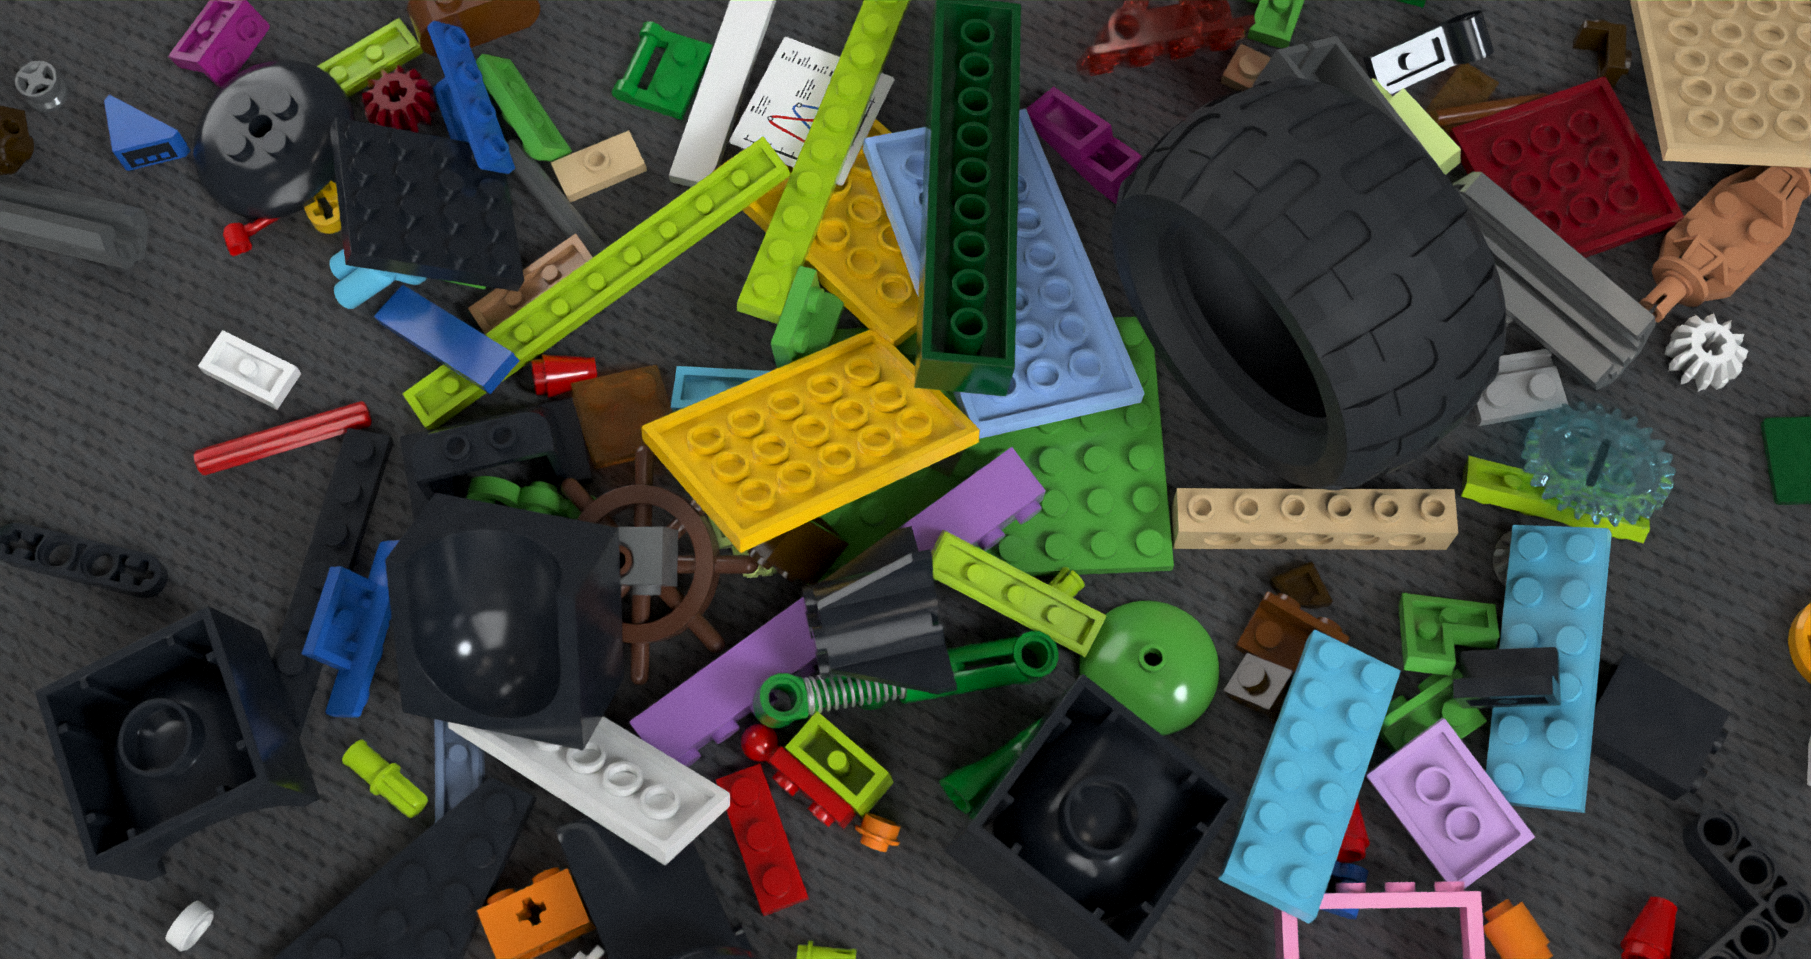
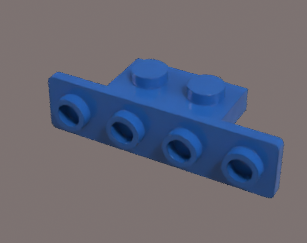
M432 21L427 26L445 75L433 87V91L450 138L470 143L480 169L505 174L511 173L515 166L509 152V146L504 139L496 117V111L491 104L482 80V74L476 64L465 31L460 27Z
M399 540L382 541L379 544L368 579L342 566L330 567L302 655L339 670L326 708V714L332 717L358 718L369 699L370 684L376 665L382 657L383 643L389 627V620L392 619L385 559Z

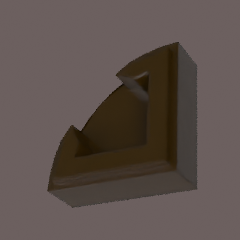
M1312 561L1275 576L1269 581L1276 593L1285 594L1293 598L1302 608H1324L1330 606L1333 602Z

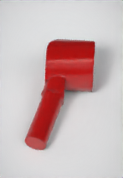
M259 218L246 225L241 223L227 225L224 229L223 237L230 255L234 257L251 250L252 244L249 237L280 218Z

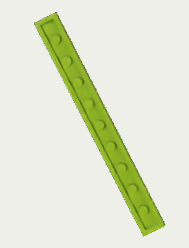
M864 0L739 296L737 311L778 324L798 268L805 263L911 0Z
M763 136L486 333L485 336L513 352L520 360L502 381L791 175L788 167ZM442 365L402 394L424 427L430 430L440 427L487 392L445 365Z

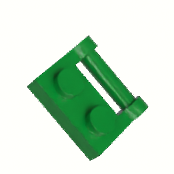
M647 21L639 32L641 40L623 78L616 81L612 89V95L617 100L683 120L708 65L713 47L711 44L666 31L659 24ZM656 46L665 48L666 50L647 91L638 88L637 86Z

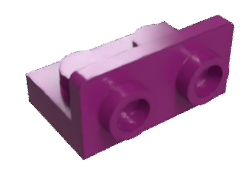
M210 0L168 57L179 68L203 72L217 87H221L237 74L265 36L270 25L247 0Z

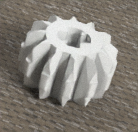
M1714 313L1706 316L1704 320L1694 315L1684 325L1677 326L1671 334V342L1667 345L1665 355L1673 358L1669 364L1668 371L1682 370L1684 374L1681 376V384L1688 383L1692 378L1696 379L1695 383L1698 392L1705 390L1709 384L1716 390L1722 388L1729 380L1735 379L1742 371L1743 366L1741 363L1747 358L1748 350L1739 346L1743 342L1744 334H1732L1729 331L1732 320L1720 325L1717 323Z

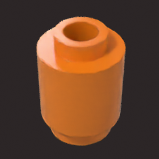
M1506 899L1484 913L1489 923L1483 926V932L1502 959H1549L1553 956L1547 947L1550 941L1523 902L1513 906L1510 900Z

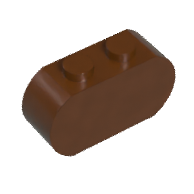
M409 0L407 12L422 50L431 56L438 57L427 26L432 21L462 28L469 39L470 48L531 27L540 14V4L538 0Z

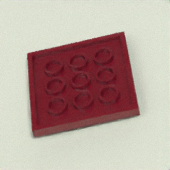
M1606 76L1454 127L1448 135L1461 149L1460 161L1467 174L1473 171L1483 172L1584 258L1672 228L1684 219L1681 209Z

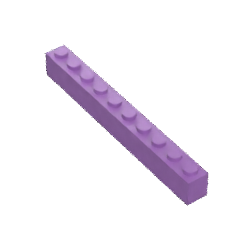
M1011 447L898 529L912 526L919 551L928 549L932 551L942 530L986 551L1004 538L1005 534L1002 530L1015 520L1022 525L1042 510L1039 503L1043 501L1046 490L1013 447ZM802 597L629 721L639 737L656 749L689 767L701 757V754L698 752L700 748L711 740H714L716 744L725 741L740 729L736 723L751 711L755 715L753 711L754 695L770 676L778 673H789L793 676H801L802 678L813 677L817 673L813 667L817 664L815 657L816 648L814 639L811 640L808 630L804 598ZM780 690L770 691L769 702L771 706L778 701L775 694Z

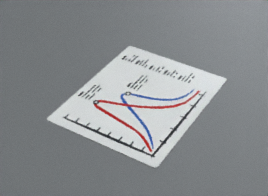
M784 37L729 143L746 149L764 136L784 164L794 168L840 57ZM881 73L837 185L841 186L844 184L864 143V138L867 137L894 82V78Z

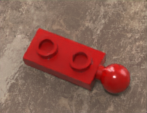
M761 723L748 727L741 737L743 753L753 761H767L771 764L772 768L777 771L772 779L792 797L798 790L812 802L807 808L808 811L826 827L829 828L833 822H836L842 829H845L856 816L853 807L782 746L779 747L778 736L773 728Z

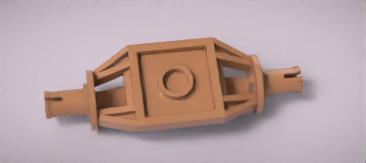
M1752 165L1720 180L1684 216V219L1678 222L1663 238L1659 259L1653 264L1652 268L1653 278L1657 286L1645 298L1641 299L1639 303L1648 311L1654 305H1658L1652 314L1655 316L1656 322H1660L1677 303L1687 307H1697L1704 301L1731 296L1790 236L1802 201L1811 194V174L1809 172L1811 168Z

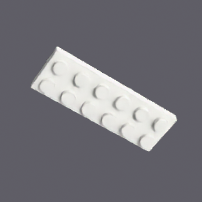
M602 716L584 750L448 722L449 729L664 865L670 862L730 807V793L604 716Z

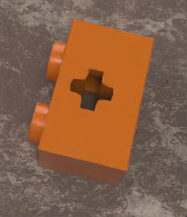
M558 867L545 870L532 878V885L515 892L514 888L500 891L487 899V906L477 910L496 959H533L596 929L576 879L568 868L562 871ZM537 905L543 912L539 914L541 922L534 926L526 919L531 917L530 908Z

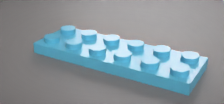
M1512 526L1499 649L1555 647L1559 652L1561 705L1497 707L1492 710L1486 773L1512 806L1585 813L1612 536L1608 528Z
M1317 630L1310 634L1218 880L1304 922L1311 923L1317 917L1400 670Z

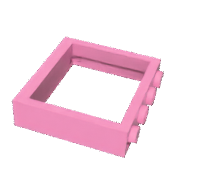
M1464 881L1434 882L1435 892H1416L1415 882L1385 883V893H1366V883H1335L1336 893H1324L1319 909L1459 907L1463 959H1485L1481 891H1465ZM1274 907L1276 959H1299L1297 918Z

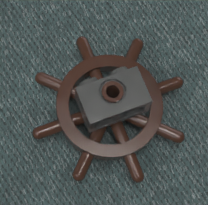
M640 445L635 451L634 485L614 489L594 500L574 478H566L561 483L563 494L581 512L577 520L619 528L621 599L632 589L631 623L622 621L623 642L631 643L630 678L635 685L639 686L644 685L649 679L650 643L673 638L689 628L710 652L720 653L725 648L724 638L702 615L715 595L720 574H751L758 568V563L750 555H720L718 541L713 528L704 516V510L694 499L689 501L673 491L653 486L654 453L647 445ZM653 506L668 511L675 518L666 527H652ZM634 507V527H619L612 519V517L623 510ZM686 532H688L691 538L695 555H678V540ZM677 574H694L691 587L686 596L675 587L677 586ZM658 595L672 612L650 623L651 596Z

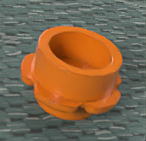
M865 813L861 825L856 824L855 830L862 834L860 843L867 847L887 852L889 845L898 846L900 844L897 836L901 826L889 819L872 813Z

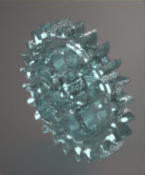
M1579 402L1576 411L1566 403L1562 404L1559 412L1548 409L1545 417H1537L1533 427L1529 429L1523 444L1525 447L1521 454V458L1527 460L1523 471L1534 474L1530 485L1534 487L1545 486L1542 495L1544 500L1556 497L1560 500L1557 510L1562 511L1570 506L1574 508V517L1577 520L1584 513L1591 514L1594 525H1598L1602 517H1607L1614 527L1618 526L1622 516L1630 524L1634 525L1640 515L1649 519L1654 509L1660 510L1675 482L1672 481V478L1676 473V468L1669 466L1673 455L1661 452L1666 442L1664 440L1650 439L1654 430L1652 427L1639 429L1636 427L1638 422L1636 416L1625 421L1621 419V409H1615L1610 415L1605 413L1604 407L1600 403L1597 404L1594 411H1589L1584 402ZM1603 439H1607L1610 441L1608 451L1601 464L1593 488H1590L1586 485L1587 478L1594 465Z

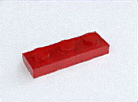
M759 763L716 779L717 785L730 793V807L726 811L763 916L809 900L761 764Z

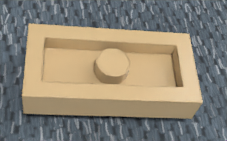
M630 131L551 162L553 171L569 202L647 171L645 162Z

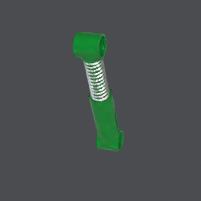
M1030 631L1018 637L947 648L957 683V690L943 694H933L846 676L821 679L820 675H817L814 679L811 676L809 678H802L801 676H793L789 673H778L770 676L756 691L753 698V711L756 718L762 724L770 728H782L794 720L805 719L809 714L813 715L814 712L818 711L821 713L823 708L829 712L832 706L835 710H838L839 705H842L846 709L849 703L852 707L855 706L856 702L862 706L864 701L870 705L872 699L876 703L880 702V698L887 702L889 697L895 700L898 695L900 701L905 704L1014 684L1029 685L1050 674L1056 667L1059 659L1058 648L1055 641L1041 631ZM1023 648H1028L1036 654L1038 659L1037 668L1028 667L1023 662L1021 654ZM1000 661L1002 662V665L973 669L966 671L965 668ZM781 690L785 692L791 701L790 710L787 712L775 710L769 702L770 691Z

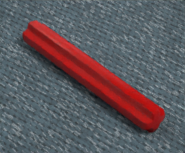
M359 401L205 447L194 452L195 465L202 475H208L345 434L347 428L362 429L372 424L370 411L365 402Z

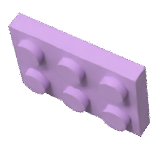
M1445 718L1439 719L1365 774L1366 778L1445 882L1464 881L1466 888L1535 838Z

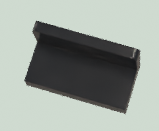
M1555 647L1461 652L1460 672L1464 677L1453 679V698L1463 709L1561 705L1559 652Z

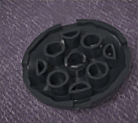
M267 61L251 66L236 74L223 84L209 100L196 127L193 153L195 167L202 185L209 195L224 208L237 215L253 219H274L288 216L314 203L313 197L330 181L334 184L336 183L330 127L335 117L355 121L353 106L348 95L327 72L302 61Z

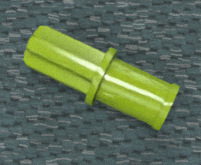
M363 739L355 742L345 752L342 758L343 764L349 766L371 785L370 792L375 796L381 794L407 818H412L422 812L428 802L427 796L400 773L401 767L397 763L389 764L369 747Z

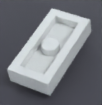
M223 330L198 365L204 374L277 410L301 375L296 366Z

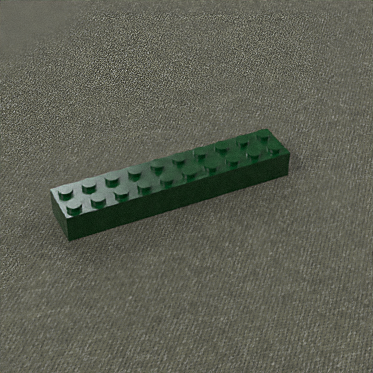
M935 0L929 33L914 388L1006 396L1015 370L1021 4L991 0Z

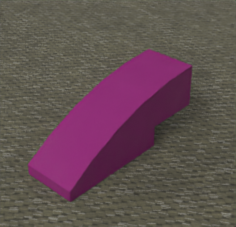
M1052 87L1026 108L1034 129L1097 191L1117 204L1121 183L1136 170L1143 156L1113 137L1111 124L1057 88Z

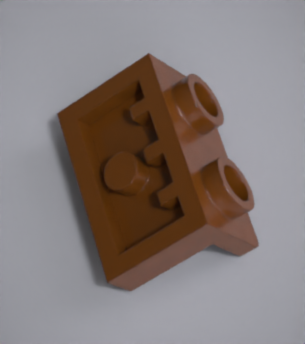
M1267 591L1234 649L1245 655L1247 653L1290 669L1295 673L1307 639L1314 630L1344 644H1347L1350 638L1342 633V628L1334 621L1325 617L1315 618L1301 610L1300 604L1293 598L1281 593L1274 595Z

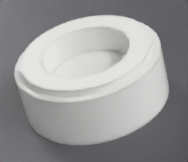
M200 901L193 902L171 925L166 935V941L179 951L188 950L210 926L213 920V911Z

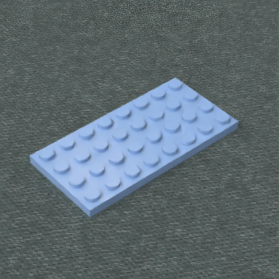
M1026 109L1019 110L1015 370L1006 396L954 392L959 409L980 429L979 439L1141 403L1145 394ZM925 127L864 138L863 144L864 154L917 296L919 290Z

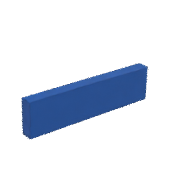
M403 284L374 316L385 328L488 394L495 390L520 361L507 348Z

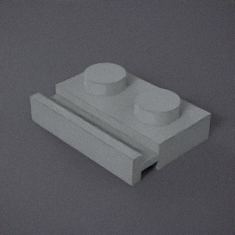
M1548 349L1500 356L1499 371L1495 380L1483 391L1479 401L1473 407L1478 426L1565 412L1569 405L1557 366L1553 365L1551 359L1553 353Z

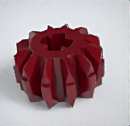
M398 64L394 73L389 74L381 68V79H368L367 86L369 91L362 93V102L365 106V115L369 123L401 130L410 129L411 132L417 133L419 131L418 123L431 125L429 113L437 111V103L433 96L434 91L431 83L427 79H423L415 68L406 73L405 69Z

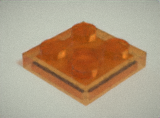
M657 364L571 383L570 392L594 469L635 460L636 449L640 445H647L642 440L641 426L673 413Z

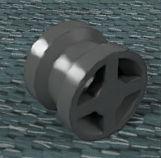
M45 61L27 63L21 67L15 77L17 90L26 98L31 108L38 112L48 113L55 111L67 100L69 93L67 85L59 77L55 68ZM47 88V89L44 90L43 92L37 93V90H38V89H39V90H43V89Z

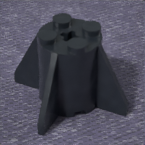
M912 526L892 530L822 582L802 586L808 630L811 640L814 639L815 657L821 679L846 676L933 694H943L957 690V683L945 645L943 624L938 625L937 609H939V604L934 588L932 554L930 549L918 550Z

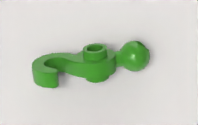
M478 476L471 479L466 498L495 504V501L498 500L508 507L575 520L581 514L569 499H564L562 495L557 493L555 486L539 481L532 482L530 486L521 488L505 479Z

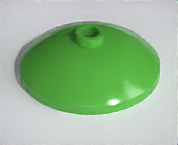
M1158 601L1131 602L1106 613L1107 617L1086 657L1080 655V675L1083 673L1163 736L1176 733L1193 724L1210 705L1219 680L1218 656L1207 631L1187 612L1173 605ZM1148 653L1156 654L1160 658L1161 663L1157 666H1150L1144 661V656Z

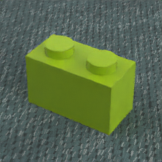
M818 711L785 747L794 758L853 807L855 813L862 819L865 813H868L894 783L887 770Z

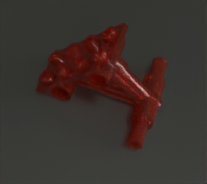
M1125 0L1122 8L1117 9L1097 33L1095 46L1088 47L1076 62L1077 72L1089 70L1090 76L1102 75L1114 71L1115 64L1129 62L1130 68L1142 67L1154 63V57L1164 54H1170L1171 60L1183 59L1195 55V49L1209 45L1211 52L1227 50L1236 46L1235 41L1246 37L1245 33L1256 24L1254 15L1232 18L1227 0H1178L1179 4L1148 10L1145 9L1150 0ZM1115 31L1121 33L1124 39L1120 38Z

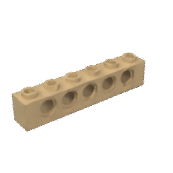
M1177 488L1171 506L1173 549L1447 550L1458 534L1455 489Z

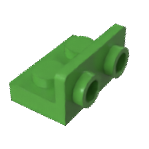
M799 266L771 341L774 359L778 368L831 346L845 306L844 302L836 295L824 292V289L820 288L815 269Z
M1458 669L1453 671L1452 676L1431 675L1417 686L1421 691L1420 694L1409 701L1402 695L1389 704L1379 736L1392 753L1396 752L1441 718H1445L1461 740L1487 722L1478 708L1463 709L1453 698V679L1464 677Z

